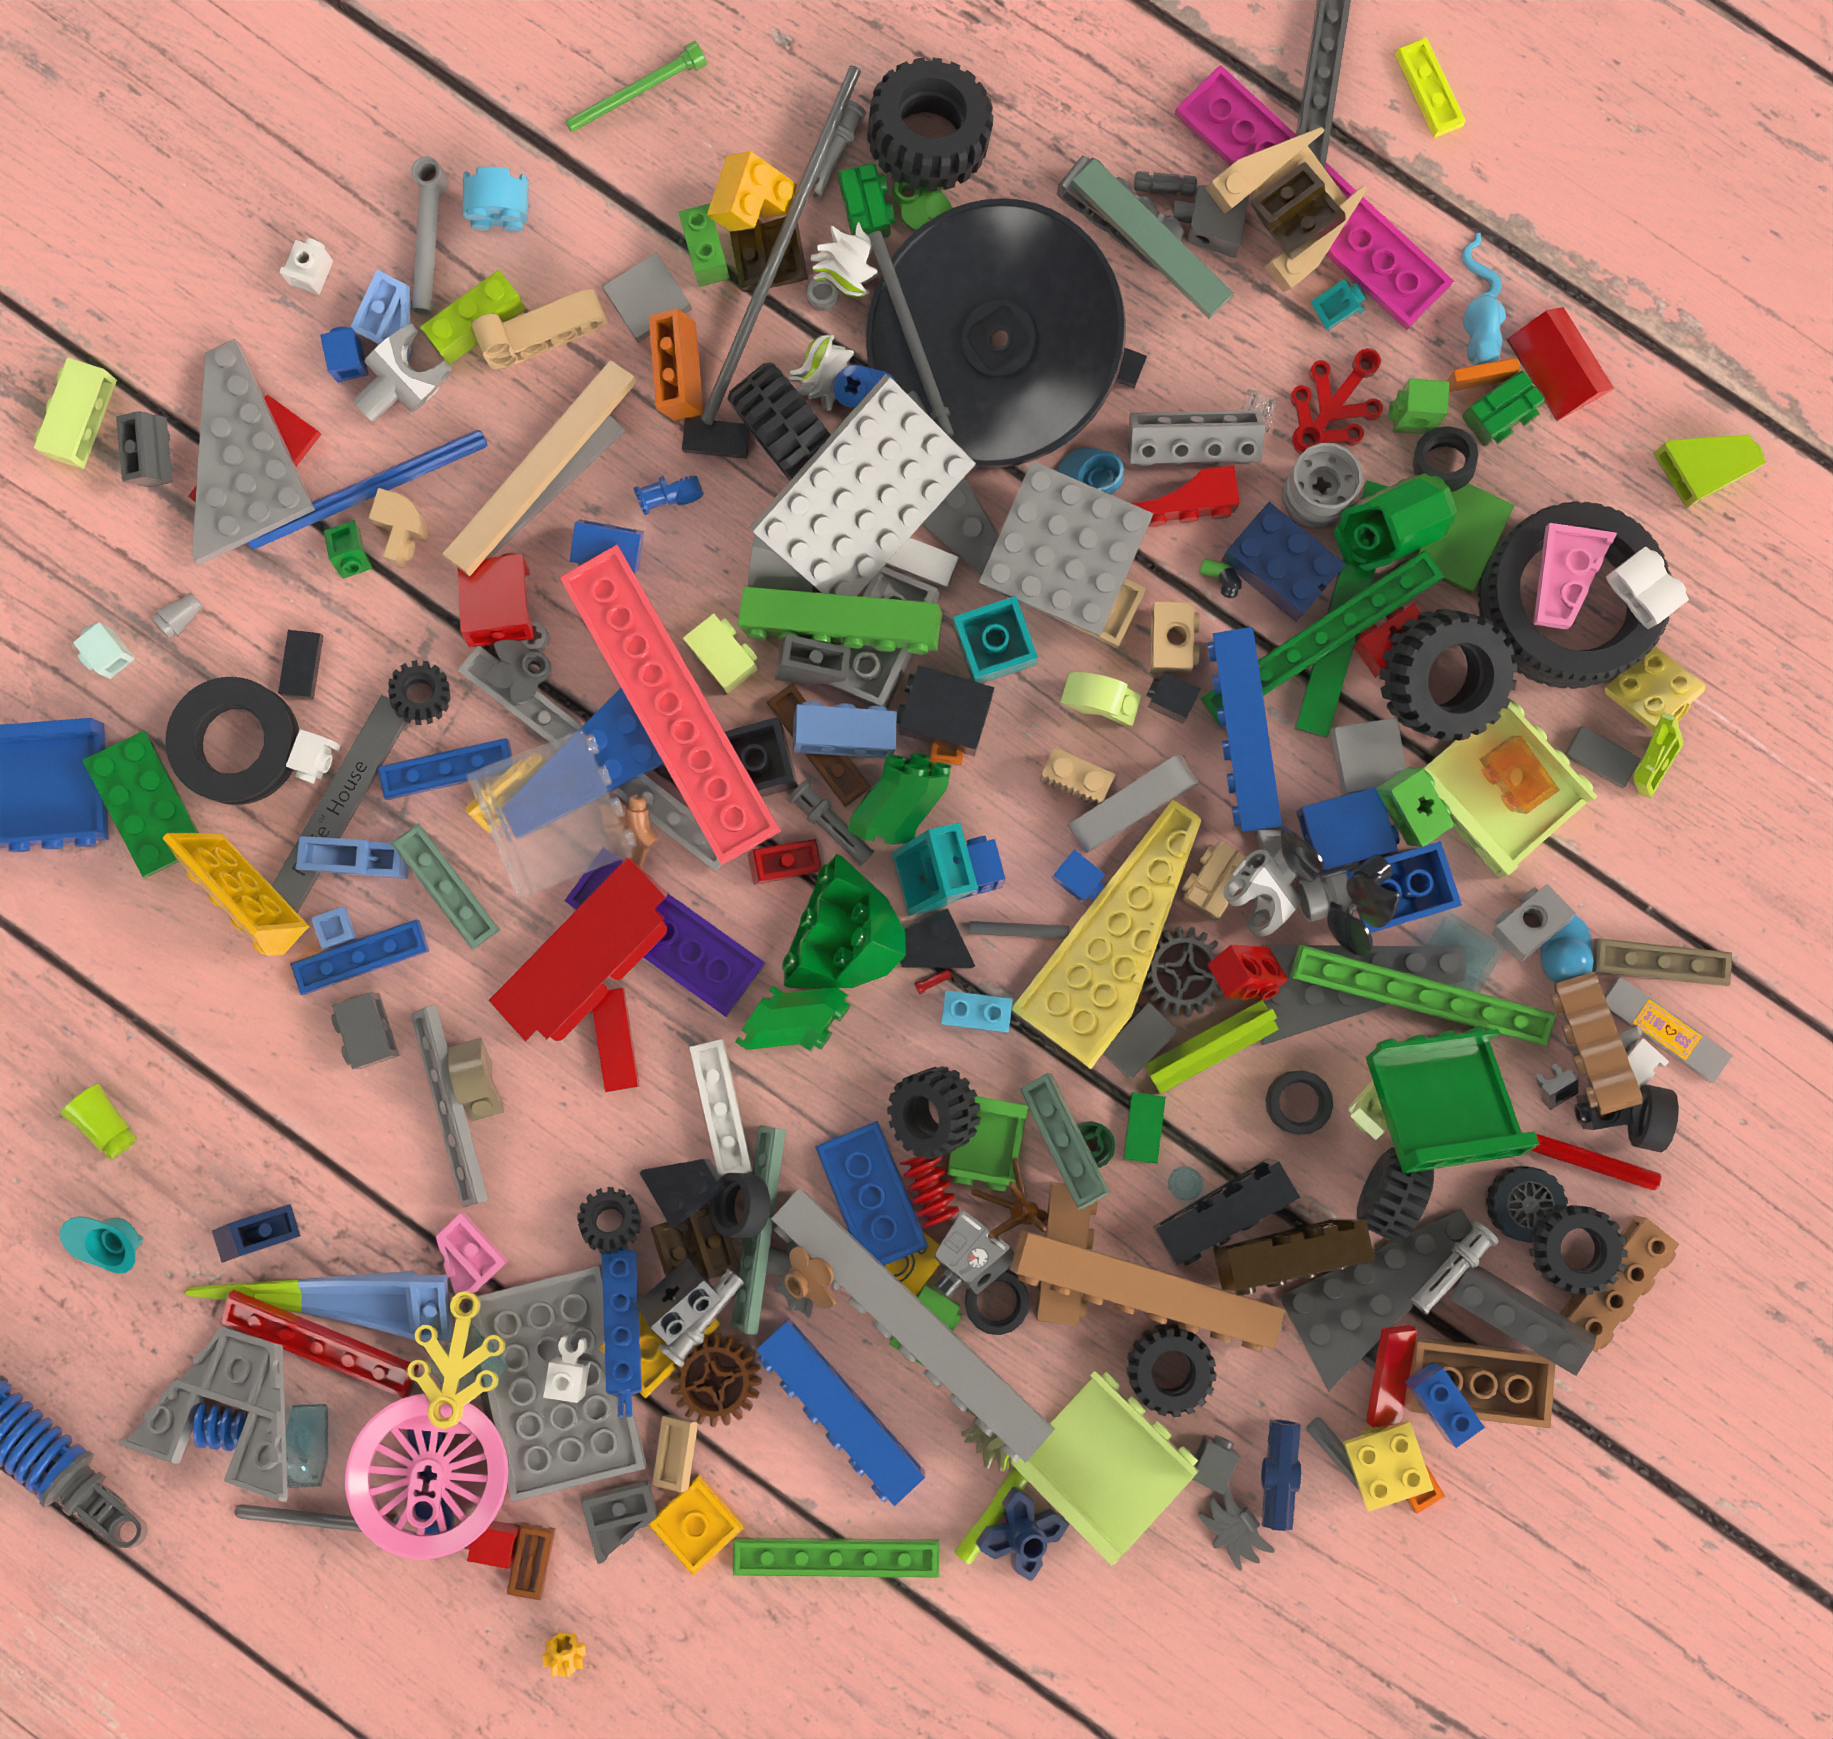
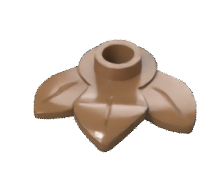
M802 1246L793 1248L789 1255L792 1267L784 1279L789 1293L797 1299L803 1297L810 1298L820 1308L833 1307L836 1301L828 1288V1285L834 1279L833 1269L830 1264L823 1258L815 1257L810 1259Z

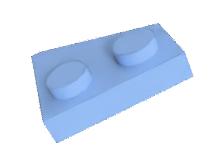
M377 269L351 327L355 332L380 345L396 331L410 324V286ZM411 346L408 350V359L411 356Z

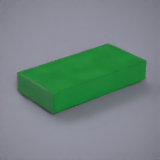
M1131 1092L1123 1159L1158 1164L1165 1096Z

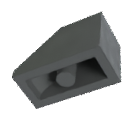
M786 634L779 649L775 679L804 686L845 681L851 648Z

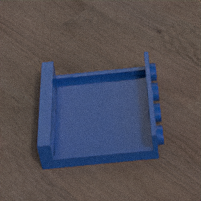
M93 718L0 725V848H9V852L30 851V846L42 845V849L54 850L62 849L63 843L75 842L76 847L96 846V841L109 840L107 808L82 761L105 749L104 723Z

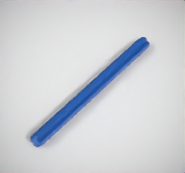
M475 430L312 502L315 508L314 511L247 542V544L252 549H257L375 497L378 488L387 491L466 457L486 448V438L481 430Z

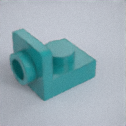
M1343 279L1310 302L1323 325L1329 331L1356 312L1359 314L1364 312L1365 308L1361 302L1366 300L1357 283L1351 285Z

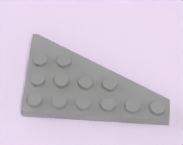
M236 339L205 352L192 549L193 559L199 565L315 510L243 350Z

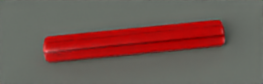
M1536 1134L1539 1145L1530 1150L1654 1191L1659 1188L1662 1179L1661 1174L1540 1134Z

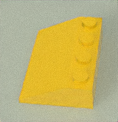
M166 833L163 837V840L179 863L187 870L186 874L189 879L206 890L209 894V900L217 907L222 908L231 917L230 922L232 925L247 934L253 941V947L259 953L266 956L284 955L310 927L222 833Z

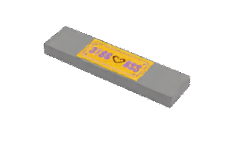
M1616 977L1604 995L1612 1015L1631 1028L1640 1025L1642 1036L1709 1083L1716 1081L1733 1056L1622 977Z

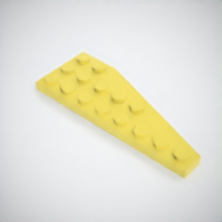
M1175 800L1169 803L1011 1009L1089 1069L1094 1066L1133 1014L1201 823L1198 815Z

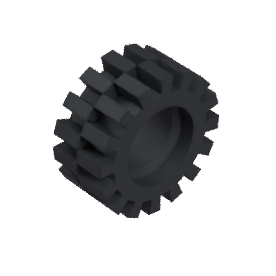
M417 660L411 661L412 667H408L404 663L400 665L401 672L396 669L392 673L393 679H389L388 693L392 709H395V713L399 718L404 716V721L409 724L411 720H415L416 725H422L421 720H426L427 724L433 723V717L439 720L443 716L442 711L447 712L449 708L448 702H450L451 697L449 682L445 673H440L439 667L435 664L431 668L428 661H423L422 666H418ZM416 683H425L431 687L433 693L426 702L415 703L409 700L406 695L408 688Z
M607 1187V1192L604 1193L602 1188L597 1189V1195L594 1197L590 1193L586 1197L587 1203H581L579 1207L581 1213L577 1215L578 1226L585 1243L588 1242L589 1247L594 1251L598 1248L602 1254H606V1250H610L611 1254H616L617 1248L622 1247L623 1251L628 1249L627 1243H634L637 1240L636 1233L640 1234L641 1216L634 1198L630 1194L627 1196L625 1190L620 1188L618 1192H615L614 1187ZM613 1209L620 1212L623 1220L620 1227L615 1231L605 1232L597 1227V1218L603 1211Z

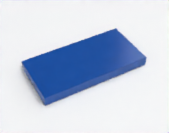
M878 1121L815 1146L849 1233L880 1263L885 1266L929 1247Z

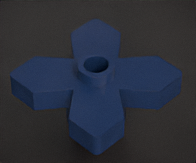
M1012 1487L1002 1502L1007 1523L986 1526L977 1539L976 1545L981 1552L993 1559L1011 1553L1012 1568L1019 1575L1032 1581L1043 1566L1042 1557L1046 1552L1047 1543L1058 1542L1067 1530L1069 1523L1063 1516L1051 1509L1034 1515V1504L1031 1497L1018 1488Z

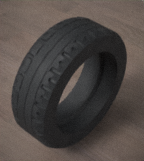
M1578 501L1564 502L1558 506H1548L1539 510L1536 514L1528 516L1498 543L1486 563L1482 573L1483 577L1479 582L1478 597L1480 600L1478 601V608L1480 610V617H1485L1492 621L1493 626L1500 627L1506 634V639L1503 641L1511 642L1514 654L1510 656L1512 660L1517 661V672L1519 674L1523 673L1526 678L1534 680L1539 684L1545 683L1550 687L1577 689L1603 683L1640 662L1660 640V636L1664 633L1665 627L1668 624L1669 616L1659 624L1647 629L1638 621L1627 604L1625 622L1618 633L1605 644L1588 650L1576 651L1567 649L1544 637L1533 626L1524 610L1520 593V580L1528 562L1536 553L1543 549L1546 526L1549 523L1615 532L1617 534L1604 556L1615 569L1636 552L1647 547L1650 550L1656 551L1663 558L1664 567L1670 576L1671 572L1668 569V562L1665 560V555L1659 548V544L1632 517L1626 516L1624 512L1615 510L1613 507H1605L1599 503L1585 501L1583 503Z

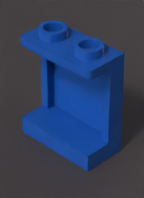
M1378 787L1303 806L1296 811L1304 840L1316 849L1324 861L1323 870L1328 871L1352 864L1354 861H1363L1371 858L1373 855H1388L1398 851L1397 844L1400 843L1399 834L1395 825L1390 824L1387 814L1388 810L1376 791Z

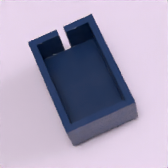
M1270 501L1228 548L1221 560L1223 563L1232 566L1240 577L1296 623L1346 565Z

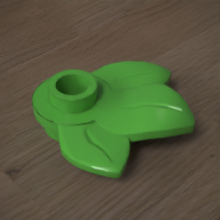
M904 181L901 184L895 182L893 185L892 197L894 202L901 207L902 220L914 231H917L922 225L927 223L928 219L931 220L952 209L950 201L940 191L943 187H937V191H927V188L919 186L918 190L909 188V184ZM906 190L914 193L912 197H904L902 194Z

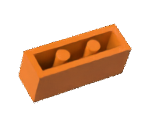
M678 308L649 316L656 409L674 421L702 415L703 400L696 322Z

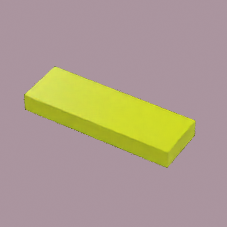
M1427 37L1398 48L1395 56L1433 137L1436 138L1463 127L1466 120Z

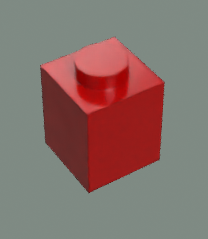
M492 1521L476 1540L464 1547V1549L469 1550L467 1561L508 1569L513 1563L520 1526Z

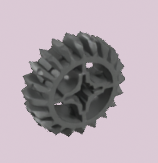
M1182 927L1175 928V938L1172 937L1168 930H1164L1162 937L1165 942L1163 943L1159 939L1145 979H1149L1150 984L1142 986L1141 990L1142 992H1147L1153 989L1154 994L1149 997L1148 1001L1154 1003L1160 998L1162 1002L1158 1010L1164 1012L1169 1004L1172 1005L1171 1016H1177L1180 1007H1183L1184 1016L1190 1017L1192 1015L1191 1006H1194L1198 1014L1204 1013L1202 1001L1208 1006L1213 1007L1216 1003L1210 996L1211 993L1219 997L1223 996L1224 993L1220 988L1216 987L1218 982L1210 968L1209 972H1206V970H1202L1195 965L1193 961V948L1197 949L1205 957L1207 963H1209L1221 953L1219 952L1214 955L1212 952L1218 946V942L1214 940L1208 945L1204 944L1208 937L1206 932L1201 933L1198 939H1195L1196 931L1193 927L1188 929L1186 937L1183 935ZM1183 945L1182 952L1175 963L1158 961L1162 953L1170 946ZM1185 962L1188 965L1187 969L1190 968L1191 973L1197 975L1184 977L1183 982H1181L1182 980L1178 978L1179 975H1176L1175 970L1171 969L1181 967ZM1157 971L1168 975L1172 979L1173 997L1161 987L1157 978ZM1191 981L1208 982L1205 989L1193 999L1183 1000L1184 992Z

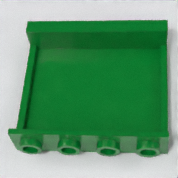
M1476 1027L1467 1030L1464 1034L1455 1035L1454 1031H1446L1436 1035L1434 1038L1416 1035L1404 1042L1386 1039L1378 1042L1375 1045L1376 1048L1365 1057L1403 1174L1521 1156L1539 1145L1535 1131L1521 1132L1490 1041L1500 1034L1499 1029L1484 1031L1483 1027Z

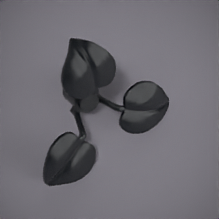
M1283 827L1281 830L1283 857L1292 872L1301 879L1313 882L1317 879V876L1323 879L1350 871L1353 872V875L1346 884L1352 903L1348 906L1346 912L1338 907L1331 908L1327 915V923L1333 937L1341 946L1360 957L1366 956L1372 951L1373 938L1366 925L1358 918L1353 917V911L1356 908L1359 916L1367 924L1375 928H1382L1390 922L1396 912L1400 893L1379 886L1392 876L1390 864L1382 856L1373 855L1361 865L1358 861H1354L1350 865L1325 871L1323 870L1324 861L1316 849L1297 834Z

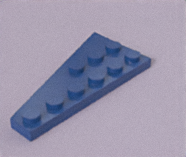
M622 688L501 808L517 839L527 836L664 765Z

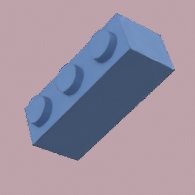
M816 701L803 702L802 705L797 704L793 722V753L886 758V755H893L896 750L897 711H888V708L884 706L857 709L854 705L846 703L837 704L835 707L822 706V703Z

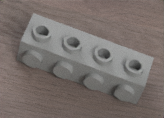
M1261 410L1130 413L1128 436L1131 464L1151 466L1154 463H1170L1179 466L1191 462L1215 465L1219 462L1249 464L1252 461H1262L1265 422Z

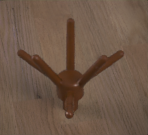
M1017 1157L1012 1158L1017 1185L1013 1181H1010L1008 1184L1017 1198L1016 1201L1012 1203L977 1189L971 1190V1194L1010 1209L1011 1218L990 1230L992 1232L988 1234L989 1239H993L1019 1224H1034L1041 1232L1047 1230L1043 1224L1047 1218V1212L1039 1209L1036 1203L1027 1200Z

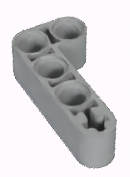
M1176 755L1086 812L1068 826L1084 852L1088 853L1171 799H1175L1189 791L1199 782L1182 755Z

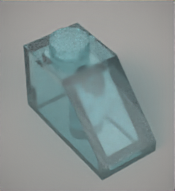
M327 1404L292 1406L286 1429L287 1488L322 1486L328 1461Z

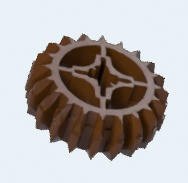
M716 1332L714 1342L711 1343L710 1337L707 1334H703L705 1337L703 1338L702 1346H697V1344L694 1346L692 1353L685 1357L683 1367L681 1368L677 1364H673L675 1369L681 1371V1373H672L669 1377L670 1381L680 1383V1385L671 1389V1394L678 1395L682 1393L683 1397L676 1402V1406L680 1408L686 1403L690 1406L685 1413L687 1418L691 1417L694 1411L698 1412L697 1424L701 1425L706 1416H709L710 1426L716 1427L718 1416H721L723 1424L727 1426L731 1423L730 1413L737 1420L742 1419L743 1412L740 1406L748 1411L752 1409L753 1404L747 1397L753 1399L759 1397L760 1392L751 1386L761 1385L762 1383L761 1377L752 1376V1373H756L761 1369V1365L759 1363L749 1365V1361L755 1357L756 1353L754 1351H750L746 1355L742 1353L747 1345L745 1341L740 1342L737 1348L732 1346L735 1335L730 1334L726 1343H723L722 1333ZM714 1352L730 1356L739 1367L723 1366ZM704 1354L706 1360L704 1363L705 1374L689 1381V1372L693 1361ZM712 1369L717 1376L726 1377L720 1383V1389L715 1382L706 1381L713 1374L711 1372ZM743 1377L741 1394L737 1399L728 1404L726 1398L728 1395L727 1384ZM693 1391L708 1392L712 1395L717 1406L704 1403Z

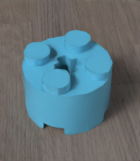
M477 167L475 175H470L469 172L465 171L463 174V216L471 221V228L485 231L489 230L490 226H503V229L509 232L522 231L523 224L528 220L529 179L524 174H521L519 178L510 176V169L500 167Z

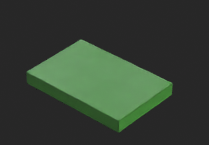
M1468 483L1465 487L1451 492L1458 512L1447 534L1442 539L1420 548L1417 555L1427 550L1444 575L1442 581L1471 594L1515 505Z

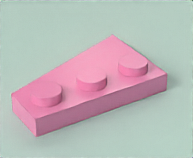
M1549 523L1546 526L1534 625L1568 629L1572 626L1589 591L1588 588L1596 572L1599 571L1604 561L1603 558L1617 533Z

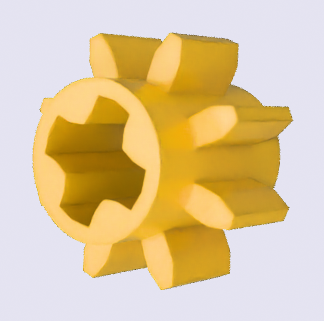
M558 1632L551 1641H545L546 1652L542 1654L543 1667L550 1666L551 1677L557 1675L570 1678V1675L576 1669L583 1668L582 1657L586 1655L585 1643L577 1644V1634L575 1632L573 1634Z

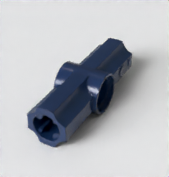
M1282 1419L1270 1420L1267 1457H1264L1261 1469V1484L1264 1489L1261 1524L1263 1527L1277 1531L1293 1530L1295 1492L1299 1491L1301 1484V1464L1298 1461L1301 1425L1297 1422Z

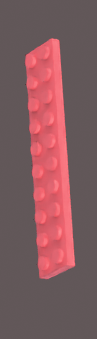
M615 545L559 577L719 862L723 865L781 832L619 546Z

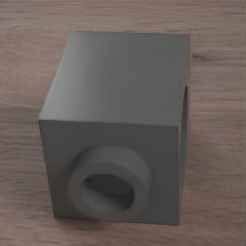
M1216 1434L1214 1439L1204 1435L1195 1454L1198 1462L1194 1466L1199 1472L1192 1480L1223 1495L1240 1458L1236 1450L1232 1449L1234 1443Z

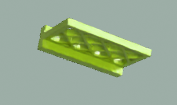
M1263 1000L1153 1059L1145 1067L1158 1091L1162 1094L1279 1030L1274 1021L1277 1016L1273 1009L1268 1010Z

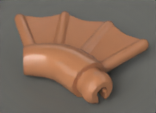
M633 795L628 800V806L599 802L598 807L603 816L602 831L612 840L615 854L625 859L629 856L642 867L648 850L659 840V837L650 826L646 798L644 796L639 798V795Z

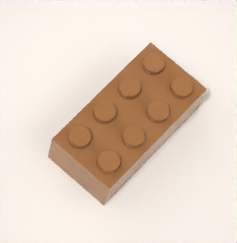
M1416 1337L1409 1378L1434 1362L1444 1368L1479 1420L1542 1428L1551 1427L1555 1363L1530 1350ZM1407 1386L1404 1407L1414 1413L1427 1414Z

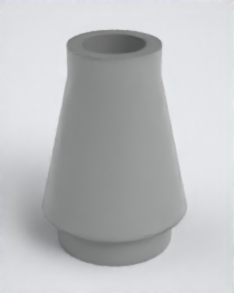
M189 593L185 597L156 610L157 614L151 619L170 639L175 634L179 636L204 607L192 593Z

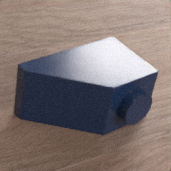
M291 1204L231 1222L212 1230L221 1263L301 1236Z

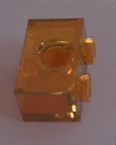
M1522 736L1509 737L1479 759L1484 766L1481 769L1483 775L1492 785H1498L1503 792V795H1501L1503 803L1512 812L1516 810L1517 813L1528 814L1560 791ZM1515 768H1519L1523 778L1515 786L1511 782L1510 775Z

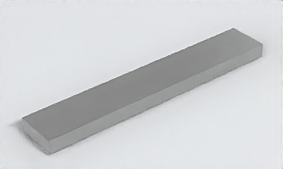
M611 415L603 421L486 558H492L625 433L624 428Z
M428 1006L412 1013L411 1017L459 1198L464 1208L488 1201L464 1107L463 1104L459 1105L451 1083L448 1066L449 1051L437 1006Z

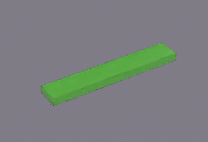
M735 1537L733 1540V1576L939 1578V1540Z

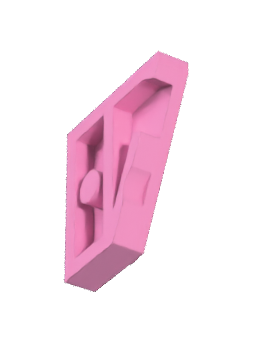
M465 1212L460 1213L436 1236L440 1253L443 1254L445 1259L444 1268L447 1278L450 1277L455 1295L460 1292L475 1294L509 1262ZM467 1299L462 1302L461 1306L467 1302Z

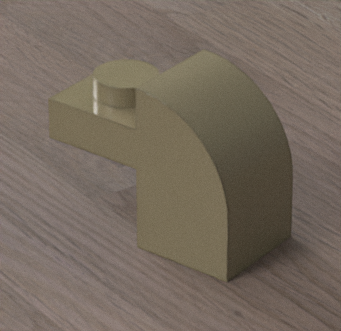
M482 1038L449 1047L448 1066L453 1090L459 1105H464L471 1122L503 1113L504 1103L492 1079L493 1063Z

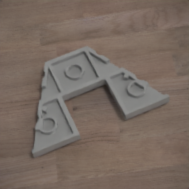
M221 1327L211 1338L209 1345L202 1349L192 1360L195 1362L181 1379L176 1378L160 1396L157 1405L149 1408L144 1414L146 1419L128 1439L123 1438L119 1445L170 1463L180 1464L193 1429L198 1407L203 1403L204 1397L249 1412L223 1482L277 1501L287 1502L283 1345Z

